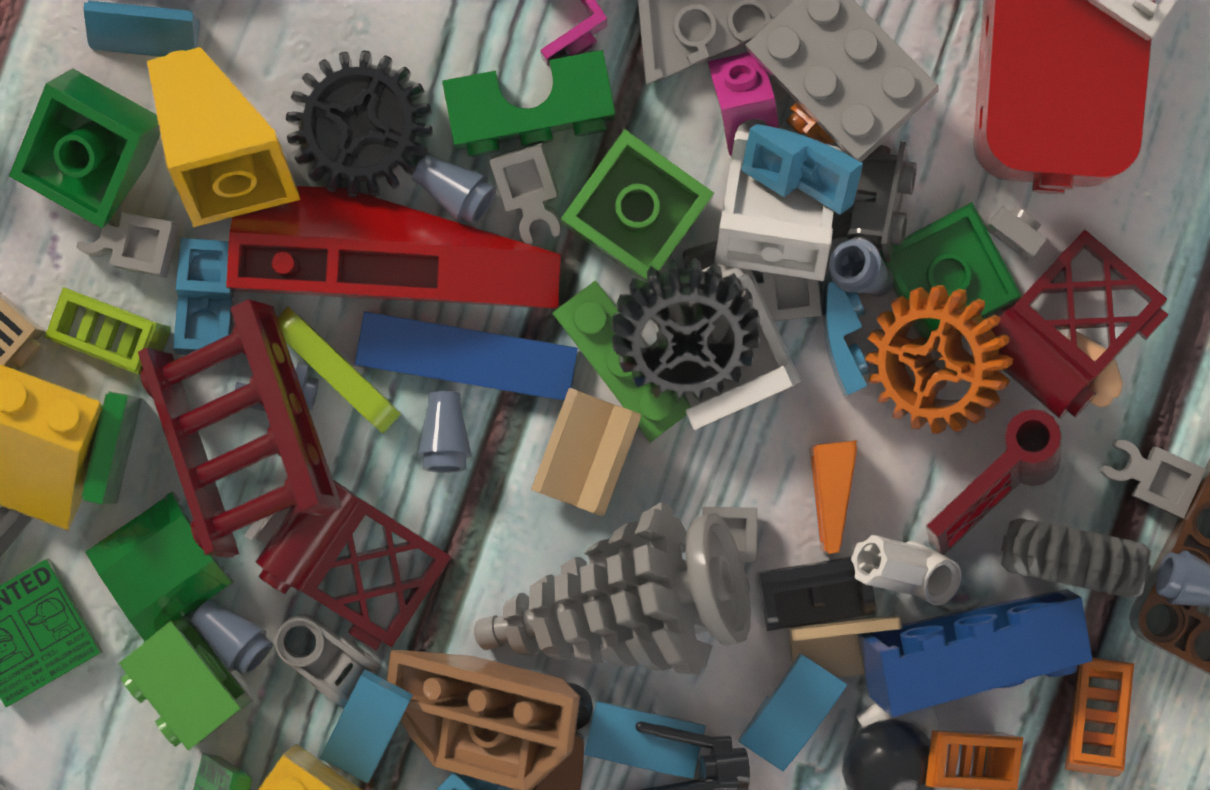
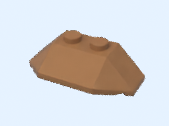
M392 650L390 652L387 681L413 694L401 718V722L409 736L434 767L516 790H532L572 753L580 696L562 678L469 655Z

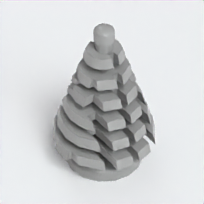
M660 502L646 512H643L639 522H628L615 530L610 540H600L589 547L584 553L589 556V565L581 557H574L560 566L562 574L557 576L552 574L546 575L533 585H530L529 596L522 592L506 601L503 606L502 617L495 615L479 619L474 627L476 642L483 650L503 647L505 643L509 642L513 651L521 655L535 656L542 650L549 658L568 660L571 659L570 653L574 652L575 657L581 662L597 664L603 663V655L606 660L615 666L633 667L640 664L645 669L657 671L672 669L673 666V670L678 673L701 675L700 669L706 668L713 645L696 640L695 633L708 631L712 637L723 645L746 641L750 631L751 606L743 562L735 539L725 521L717 513L694 518L686 532L681 520L673 516L672 507L667 503ZM683 552L686 554V561L682 559Z

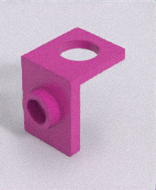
M580 0L590 14V17L540 50L541 58L547 66L550 65L549 60L561 58L565 54L568 56L583 54L598 42L593 35L607 27V17L595 0Z
M749 52L708 62L722 114L727 150L729 155L732 156L735 133L738 127L745 121L759 119L766 122V126L779 128L774 93L767 71Z

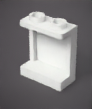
M736 132L715 262L718 265L824 281L831 245L834 211L798 188L787 196L782 197L741 171L749 133ZM829 145L843 152V149L841 147Z
M718 265L722 270V278L735 273L736 277L739 278L741 289L748 288V291L751 292L754 303L753 307L758 310L760 324L757 329L760 334V343L758 348L753 349L754 360L752 367L740 366L742 376L739 379V383L724 378V389L721 395L711 387L703 389L704 394L699 402L693 396V392H685L691 408L685 411L694 430L801 383L755 277L749 269ZM721 315L715 321L716 328L713 330V337L718 342L723 339L730 324L724 315ZM651 318L658 332V323Z

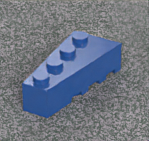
M1068 589L902 624V629L858 634L869 697L892 718L995 688L1018 686L1027 679L1041 675L1047 677L1069 675L1077 671V665L1093 661L1082 597Z

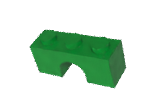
M603 50L549 60L553 79L552 90L543 103L533 108H518L504 99L500 92L496 70L442 80L456 150L467 149L468 157L496 153L500 151V142L520 139L521 146L524 147L542 141L544 144L553 141L552 132L573 129L576 137L606 131L605 122L615 121V109Z

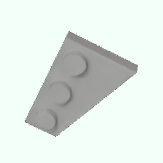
M638 0L646 87L749 42L794 0Z

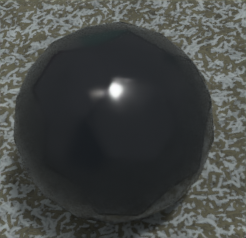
M898 719L878 720L862 727L849 742L843 756L842 774L846 788L848 790H935L936 787L925 786L930 738L914 724Z

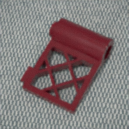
M1084 229L1014 306L1000 316L999 324L992 328L995 337L1000 335L1010 337L1009 343L999 348V354L1008 355L1013 358L1010 367L1002 370L1059 419L1067 413L1076 418L1097 394L1090 386L1137 334L1147 340L1166 320L1169 314L1162 307L1168 299ZM1083 249L1087 250L1102 263L1103 281L1072 282L1071 262ZM1064 271L1065 282L1053 283ZM1110 271L1121 280H1111ZM1133 289L1149 303L1138 316L1114 317L1112 290ZM1104 291L1106 317L1075 319L1073 292ZM1044 293H1066L1067 319L1045 320L1030 306ZM1107 327L1108 348L1096 361L1092 360L1077 347L1076 329ZM1115 327H1127L1117 338L1115 337ZM1068 329L1069 339L1058 330Z
M1030 409L1018 413L1011 419L1005 433L1006 451L926 525L929 544L934 551L945 555L1020 483L1037 486L1053 479L1059 470L1061 461V432L1054 417L1045 411Z
M333 479L343 508L328 515L319 516L299 512V509L293 505L255 561L263 568L258 577L283 594H286L290 587L302 591L350 621L353 625L348 633L377 651L382 642L392 648L451 559V556ZM366 515L382 525L386 546L356 553L353 533ZM391 532L407 542L394 544ZM347 544L349 555L338 557ZM418 548L433 558L421 577L401 581L396 553ZM388 555L393 583L364 590L358 562ZM351 564L356 592L333 597L318 588L329 569ZM413 588L405 600L403 590ZM395 592L399 611L387 629H384L369 619L366 599ZM358 601L360 613L346 604Z

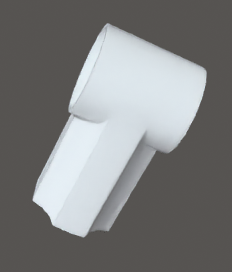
M871 534L864 542H857L851 558L855 568V578L858 581L867 585L917 596L934 606L949 602L956 594L961 583V569L958 563L917 541L904 543Z

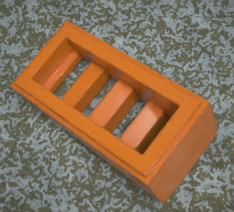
M857 440L817 444L809 448L820 549L826 554L839 553L842 546L857 454Z
M1092 658L1093 661L1080 664L1077 667L1065 769L1118 777L1124 771L1134 663ZM1089 677L1119 681L1118 690L1090 687ZM1087 699L1116 703V710L1113 712L1086 708ZM1085 722L1113 725V733L1085 731ZM1087 744L1110 748V755L1101 756L1082 753V746Z
M932 730L925 786L974 790H1017L1024 737L1002 732ZM962 745V746H961L960 763H959V772H958V774H956V772H957V763H958V755H959V746ZM973 745H974V754H973V762H972V753H973Z

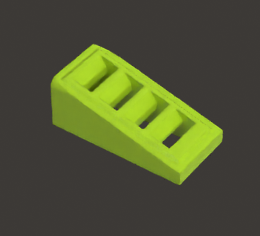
M63 287L44 338L140 375L143 367L138 351L147 347L164 352L171 333V327ZM79 305L86 307V311L78 333L74 337L69 335ZM101 313L106 315L96 344L90 343ZM122 321L127 323L117 352H115L111 348Z

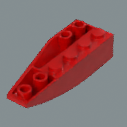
M297 186L300 200L232 217L229 231L226 288L232 291L558 309L561 254L359 192L357 197H349L347 188H338L335 192H330L326 187Z

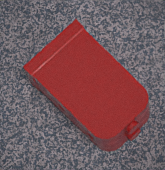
M983 0L974 126V151L980 165L989 174L1002 180L1032 182L1033 192L1045 194H1065V189H1073V186H1097L1127 170L1138 157L1142 144L1152 38L1148 41L1087 0Z

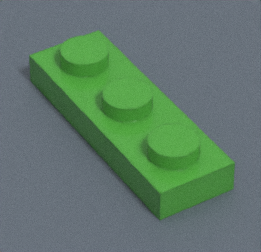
M595 280L552 312V314L623 408L641 414L638 428L647 440L652 442L687 415L685 410L691 408L684 396L677 403L672 398L671 390L666 389L655 398L654 394L651 393L650 383L637 388L636 383L632 379V372H623L619 365V355L616 354L612 347V336H614L615 332L612 331L611 319L614 313L618 312V309Z

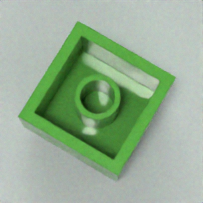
M624 129L561 217V224L639 280L648 282L647 270L650 265L659 272L663 269L712 200L714 192Z
M186 616L170 621L118 663L126 672L121 677V681L129 693L139 703H143L147 699L161 716L155 721L161 733L173 746L176 747L182 743L188 751L204 741L253 701Z

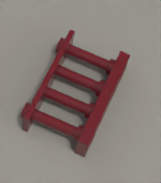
M247 299L230 308L236 326L233 327V333L179 359L174 360L171 353L147 347L138 351L143 367L140 373L141 381L146 392L154 400L193 518L191 522L193 538L205 555L225 558L239 555L233 532L290 506L295 505L299 512L325 516L343 508L274 306ZM245 354L253 373L250 383L191 410L182 381L236 355ZM258 403L263 405L270 423L267 434L208 461L199 431ZM275 454L279 455L288 476L285 479V485L225 511L216 481Z

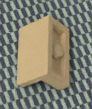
M569 388L531 490L596 515L604 516L640 422L641 414Z
M890 615L788 627L792 664L798 654L801 653L836 677L864 675L858 634L902 629L901 617Z

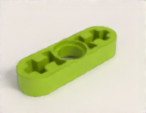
M287 306L277 316L286 343L382 434L402 415L388 399L292 308Z

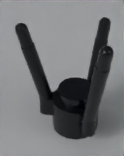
M642 721L636 723L635 728L638 732L711 749L709 755L700 756V779L638 790H748L750 783L748 753L745 748H732L731 736L712 737L659 724L655 725Z

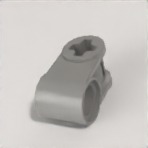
M298 614L290 617L282 624L275 636V648L278 656L286 664L307 678L316 689L343 708L346 706L363 671L376 672L381 666L359 646L347 638L339 636L317 618L310 615ZM304 626L314 633L316 647L311 653L300 655L291 651L286 642L287 632L291 628ZM352 663L353 666L340 683L337 682L338 677L347 665Z

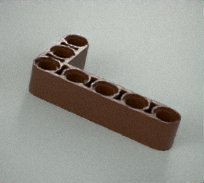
M1209 459L1205 466L1206 471L1185 518H1178L1150 571L1148 581H1145L1143 594L1137 596L1129 615L1130 626L1138 637L1210 675V658L1205 660L1199 658L1195 652L1194 644L1200 633L1210 630V617L1197 611L1198 606L1169 604L1165 596H1161L1156 592V577L1162 560L1170 552L1180 554L1183 551H1187L1210 564V538H1205L1201 535L1197 528L1198 515L1202 510L1210 507ZM1157 604H1163L1170 613V624L1164 632L1153 634L1146 625V616L1152 607Z

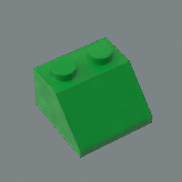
M71 69L45 84L9 177L96 226L103 228L113 217L149 163L161 134L157 114L83 73Z

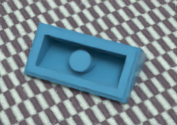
M90 0L87 3L84 2L83 11L87 40L90 48L93 50L163 57L174 51H186L198 46L200 21L192 11Z

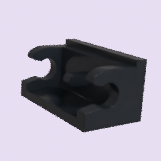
M852 557L757 572L767 631L875 614L876 603L873 586L864 584L855 578V568L851 561Z

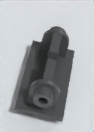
M900 141L898 155H892V150L888 146L880 145L862 161L863 167L857 192L858 194L876 196V201L874 203L855 200L850 229L847 235L849 240L864 239L876 247H882L885 262L891 261L894 245H903L907 226V213L900 212L903 194L912 195L916 179L917 164L916 162H909L906 142Z

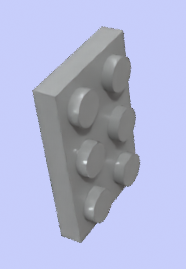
M794 0L745 45L749 54L849 156L860 162L865 160L939 92L938 85L855 0Z

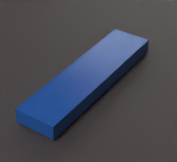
M364 311L355 365L564 401L568 389L572 387L578 348Z

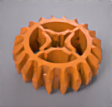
M943 285L931 288L929 294L922 287L912 290L909 299L900 296L891 302L893 312L886 310L879 314L876 320L882 329L870 332L867 338L873 345L879 348L867 353L865 357L866 362L878 365L879 370L869 376L868 382L871 384L882 382L885 391L878 396L877 402L886 403L892 399L897 405L893 409L892 418L900 419L911 413V429L919 430L928 422L932 434H940L946 430L947 425L955 432L961 431L967 427L968 420L975 424L986 417L985 408L993 409L998 406L1001 399L995 390H1003L1009 385L1010 380L998 370L1006 369L1012 365L1013 358L1008 355L999 354V348L1007 345L1010 337L1007 335L995 337L992 328L999 324L1000 317L993 315L984 320L981 317V313L984 310L985 301L981 299L966 306V290L958 289L950 297ZM920 318L941 320L938 329L931 332L929 339L919 337L914 340L906 337L911 326ZM962 334L970 344L974 356L967 353L963 348ZM935 350L942 354L939 360H945L946 363L945 367L941 370L935 365L938 359H932V352ZM905 364L913 370L915 383L910 378ZM961 380L972 383L962 399H937L938 391L946 387L947 381L958 383Z

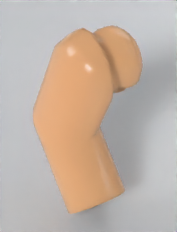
M1076 331L1077 347L1092 360L1096 361L1107 348ZM1116 359L1111 362L1090 386L1097 393L1090 403L1097 407L1109 406L1113 398H1117L1121 394L1123 381Z

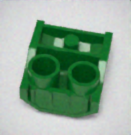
M170 492L142 514L85 552L98 575L144 642L170 621L185 617L234 583L229 573L225 574L224 568L219 566L216 559L210 555H205L204 551L195 542L191 532L190 521L186 514L183 513L184 508L182 505L178 504L180 500L175 492Z

